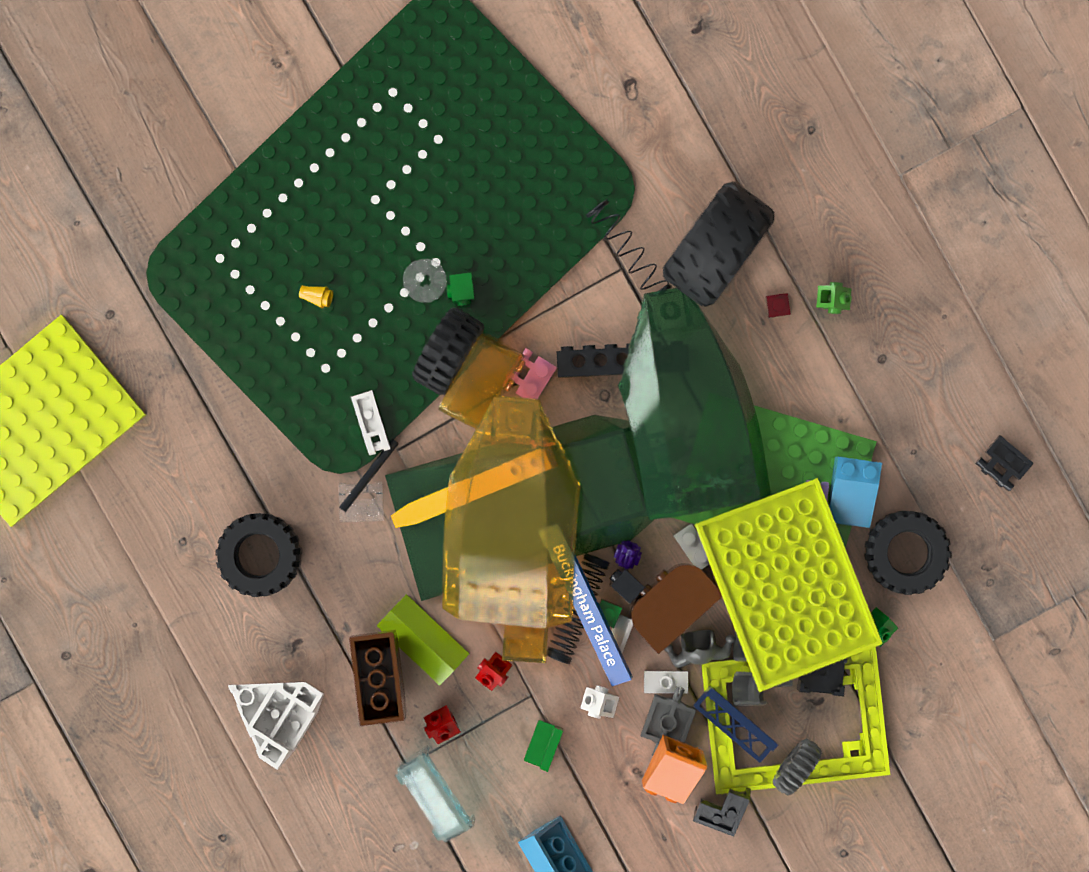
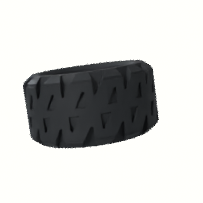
M732 181L723 184L664 265L663 277L700 306L713 305L774 223L773 209L737 182Z

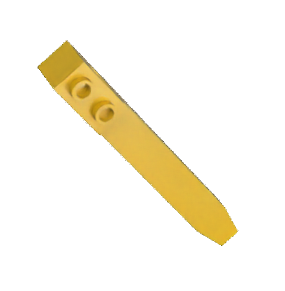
M545 446L413 501L391 515L395 528L418 524L558 465L550 446Z

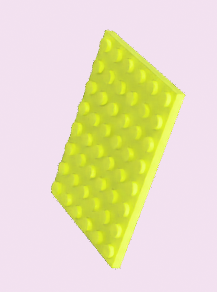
M63 315L57 317L0 365V515L10 527L17 524L146 416L144 411Z
M818 478L695 524L759 692L882 644Z

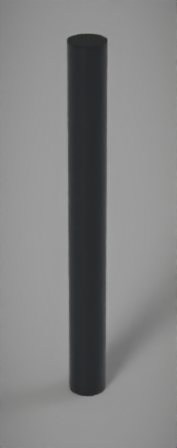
M391 439L389 442L390 450H383L342 502L339 508L343 512H347L399 445L397 441Z

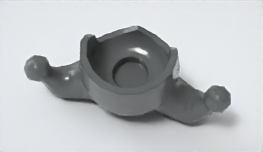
M714 630L691 631L681 634L682 651L679 654L673 651L672 644L664 650L668 652L676 668H682L691 663L703 665L711 660L727 659L730 656L735 637L727 635L725 645L720 647L716 644Z

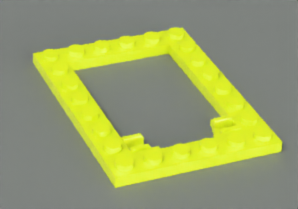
M876 647L848 657L847 663L844 666V670L849 669V675L843 676V685L854 684V690H858L863 732L859 733L860 740L843 741V757L820 759L811 775L802 785L890 775ZM734 659L712 661L701 665L704 692L711 686L728 701L726 683L733 682L735 672H751L748 662H737ZM707 696L705 698L706 711L715 710V702ZM716 713L710 714L716 719ZM718 713L719 723L730 725L729 714ZM707 718L715 793H728L729 789L742 792L746 788L751 790L776 788L773 785V779L781 764L735 769L732 739ZM858 750V755L851 756L850 751Z

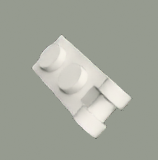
M373 391L352 396L351 399L369 456L376 454V451L382 449L384 451L390 450L389 441ZM379 435L381 441L373 443L371 437Z

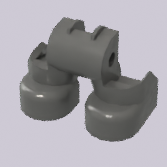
M735 630V642L733 643L734 661L748 662ZM735 672L732 683L734 706H763L768 704L766 700L764 701L763 691L759 692L752 672ZM793 679L774 687L793 686Z

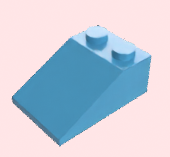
M835 457L828 503L835 523L870 528L879 488L882 463Z

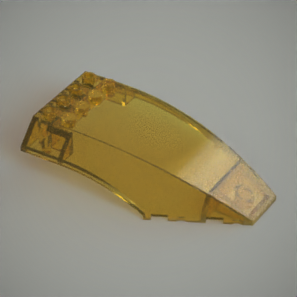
M494 396L449 477L443 542L442 609L459 620L549 628L572 622L575 542L581 486L571 471V465L564 456L563 448L553 433L550 421L544 414L543 406L539 399Z

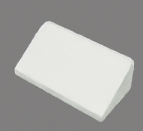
M620 614L615 627L612 628V633L623 653L633 623L631 618Z

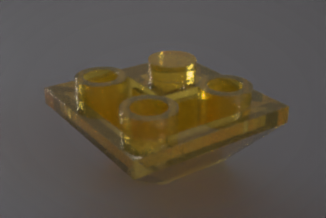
M505 615L502 661L546 663L549 619Z

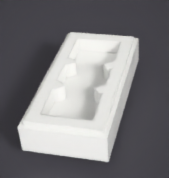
M644 671V693H674L676 686H679L680 689L681 687L685 689L683 694H688V671Z

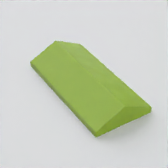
M407 594L377 624L381 631L396 630L399 648L439 686L470 654Z

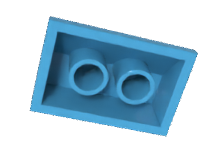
M561 816L532 831L518 842L535 872H593Z

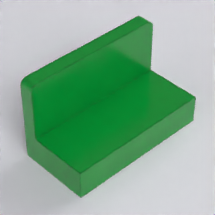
M539 720L524 761L539 766L541 770L548 772L561 739L563 728Z

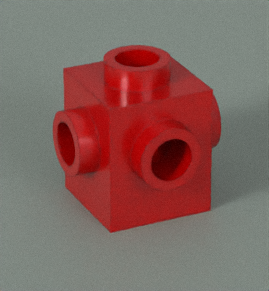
M495 651L489 660L484 658L478 665L477 669L480 671L475 676V679L493 691L497 685L501 687L509 678L506 674L512 667V664Z
M447 705L423 717L427 725L424 727L428 738L433 737L437 744L461 733L456 719Z

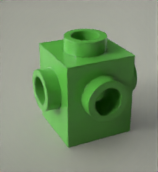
M830 282V286H818L817 308L828 309L830 314H841V310H850L852 288L843 287V283Z

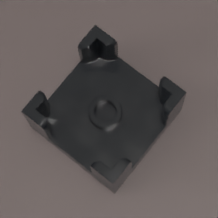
M848 658L799 676L797 690L802 693L817 692L844 697V666Z

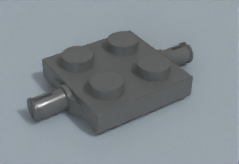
M676 686L673 698L654 694L640 735L652 740L656 744L652 756L663 735L685 743L696 708L686 705L681 701L685 691L682 687L680 689L679 686Z

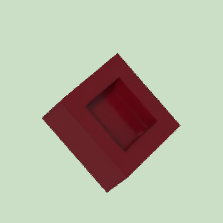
M788 293L766 296L768 318L791 315Z

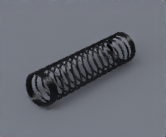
M584 553L583 559L591 563L584 561L581 563L599 572L596 573L582 568L584 573L598 579L586 577L588 582L594 585H590V587L601 589L600 586L591 581L603 583V580L595 575L606 576V574L594 567L608 570L610 562ZM566 601V603L574 606L571 601ZM563 607L564 610L578 616L576 610ZM560 614L562 617L580 625L577 626L558 620L559 623L578 633L555 627L557 630L575 639L553 633V636L573 646L550 640V642L571 653L548 646L545 655L562 663L571 664L570 662L573 659L565 654L574 655L575 653L569 648L576 649L577 646L570 641H580L579 638L572 634L582 635V632L576 628L584 629L583 624L577 622H581L580 619Z

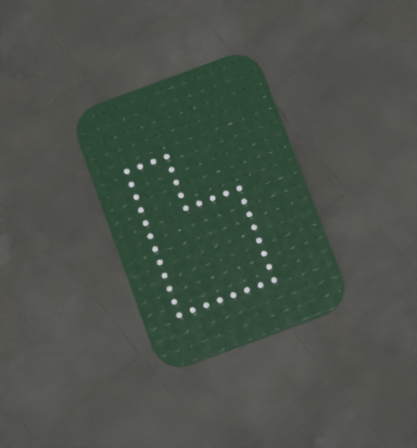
M412 0L159 242L148 261L146 270L148 287L163 310L310 462L323 471L337 474L354 472L370 463L383 449L369 456L351 397L373 391L389 442L391 439H395L440 396L416 382L412 372L429 338L450 308H459L481 321L485 327L474 352L459 375L461 376L604 238L618 218V216H614L599 223L591 224L595 214L587 218L586 214L608 199L610 202L601 210L593 222L614 214H620L617 224L622 221L631 208L635 191L633 176L623 158L469 0ZM472 273L475 300L470 301L471 305L458 306L457 303L452 302V298L447 296L446 285H450L449 275ZM301 286L328 287L329 290H333L331 305L321 308L299 298ZM379 435L371 437L373 443L381 441Z

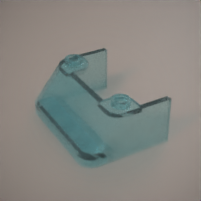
M427 745L398 764L396 768L398 773L395 776L402 786L404 784L407 786L434 827L432 832L436 839L447 842L474 827L476 818L474 815L468 816L429 757L428 752L430 748Z

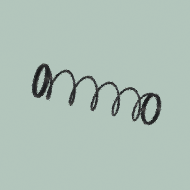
M606 199L598 206H596L594 209H592L590 212H588L586 216L587 218H590L595 214V216L591 220V224H596L611 217L618 216L616 222L605 234L603 240L605 241L625 233H631L628 239L625 241V243L617 251L616 257H621L633 251L643 249L640 256L629 268L628 273L631 274L646 267L655 265L654 270L641 285L640 290H645L662 282H667V285L661 288L659 291H657L649 298L648 301L652 303L658 298H660L662 295H664L667 291H669L672 288V285L668 281L662 280L642 288L650 279V277L654 274L657 268V264H648L646 266L631 271L634 265L642 257L645 251L644 247H638L618 255L622 248L631 238L632 231H624L612 237L606 238V236L614 228V226L620 219V214H614L601 220H598L596 222H593L597 215L601 212V210L610 202L608 201V199Z

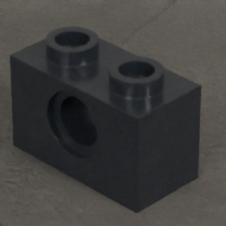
M625 568L621 571L617 569L609 578L611 580L609 585L630 604L645 588Z

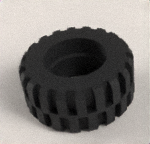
M450 308L425 345L412 372L414 380L439 395H446L474 352L485 329L483 323L459 308Z
M897 511L896 513L886 515L884 519L875 523L876 526L868 534V541H865L866 553L864 557L868 564L867 568L877 583H880L890 591L912 595L924 593L927 589L931 590L938 581H942L945 577L943 575L944 572L949 570L950 567L948 562L949 558H952V551L949 550L951 543L950 539L945 535L946 531L944 528L940 527L934 518L915 511ZM903 532H913L921 536L928 549L925 564L913 573L897 571L890 564L887 555L891 540Z
M254 513L237 518L224 529L223 535L219 537L217 542L219 545L215 553L218 559L216 565L217 569H220L222 573L220 576L228 582V586L231 589L239 591L242 595L266 597L286 588L296 577L302 562L300 560L302 547L300 548L298 535H295L294 529L286 524L285 520L272 514ZM255 534L270 537L279 549L277 566L273 571L262 576L248 573L239 561L241 544L245 539Z

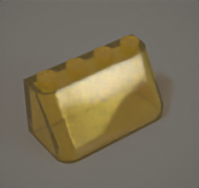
M489 333L481 334L444 396L438 410L479 431L487 430L493 421V418H491L494 410L498 411L504 401L502 399L505 391L509 392L515 382L513 380L515 373H520L526 363L523 359L526 355Z

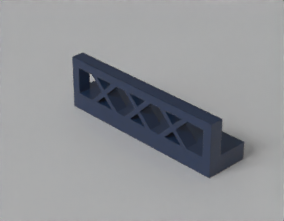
M711 686L694 703L693 706L759 763L763 761L770 751H774L778 747L777 742ZM707 696L715 702V710L705 711L700 706ZM716 713V719L710 714ZM718 713H728L731 716L732 725H722L719 723ZM735 727H745L748 730L749 739L739 740L736 737ZM726 728H732L733 734ZM751 733H752L756 738L751 739ZM761 741L767 748L758 756L752 751V742ZM743 742H749V747H747Z

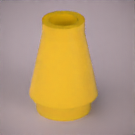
M302 285L299 291V298L321 308L329 307L333 299V290H329L328 287Z

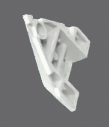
M306 682L228 685L230 692L235 698L236 706L249 736L255 744L259 758L278 770L295 751L317 715L324 693Z

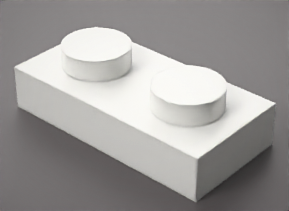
M692 523L673 535L694 566L703 569L710 564L699 534Z

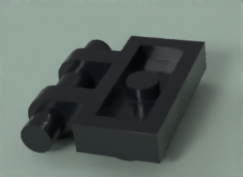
M998 435L985 451L991 459L986 462L980 457L975 463L981 468L982 473L991 476L1000 488L1004 487L1007 491H1011L1014 487V484L1009 481L1012 475L1020 480L1034 464L1001 435ZM997 463L1006 469L1003 475L993 468Z

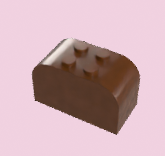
M680 563L674 565L668 571L663 569L655 576L657 580L651 586L649 584L644 586L645 588L631 607L630 616L635 629L658 655L722 598L721 591L701 569L692 564Z
M396 630L351 635L349 642L360 726L404 721L406 719V700Z

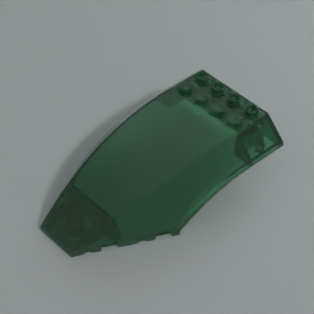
M677 288L644 293L641 311H639L637 316L636 329L634 334H632L628 348L629 354L627 359H625V368L618 388L625 405L635 443L648 520L680 517L757 501L770 496L771 490L760 427L741 366L698 303Z

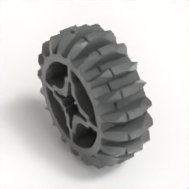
M807 738L801 740L776 771L773 785L787 796L794 794L815 769L821 758L822 750L816 743Z

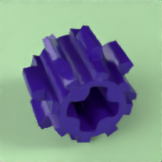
M629 540L622 541V544L617 545L614 558H616L615 563L625 569H633L634 565L638 566L642 552H640L641 547Z

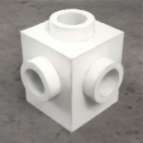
M596 685L595 689L586 687L581 709L589 711L588 715L600 719L601 716L613 718L619 697L608 693L609 689Z

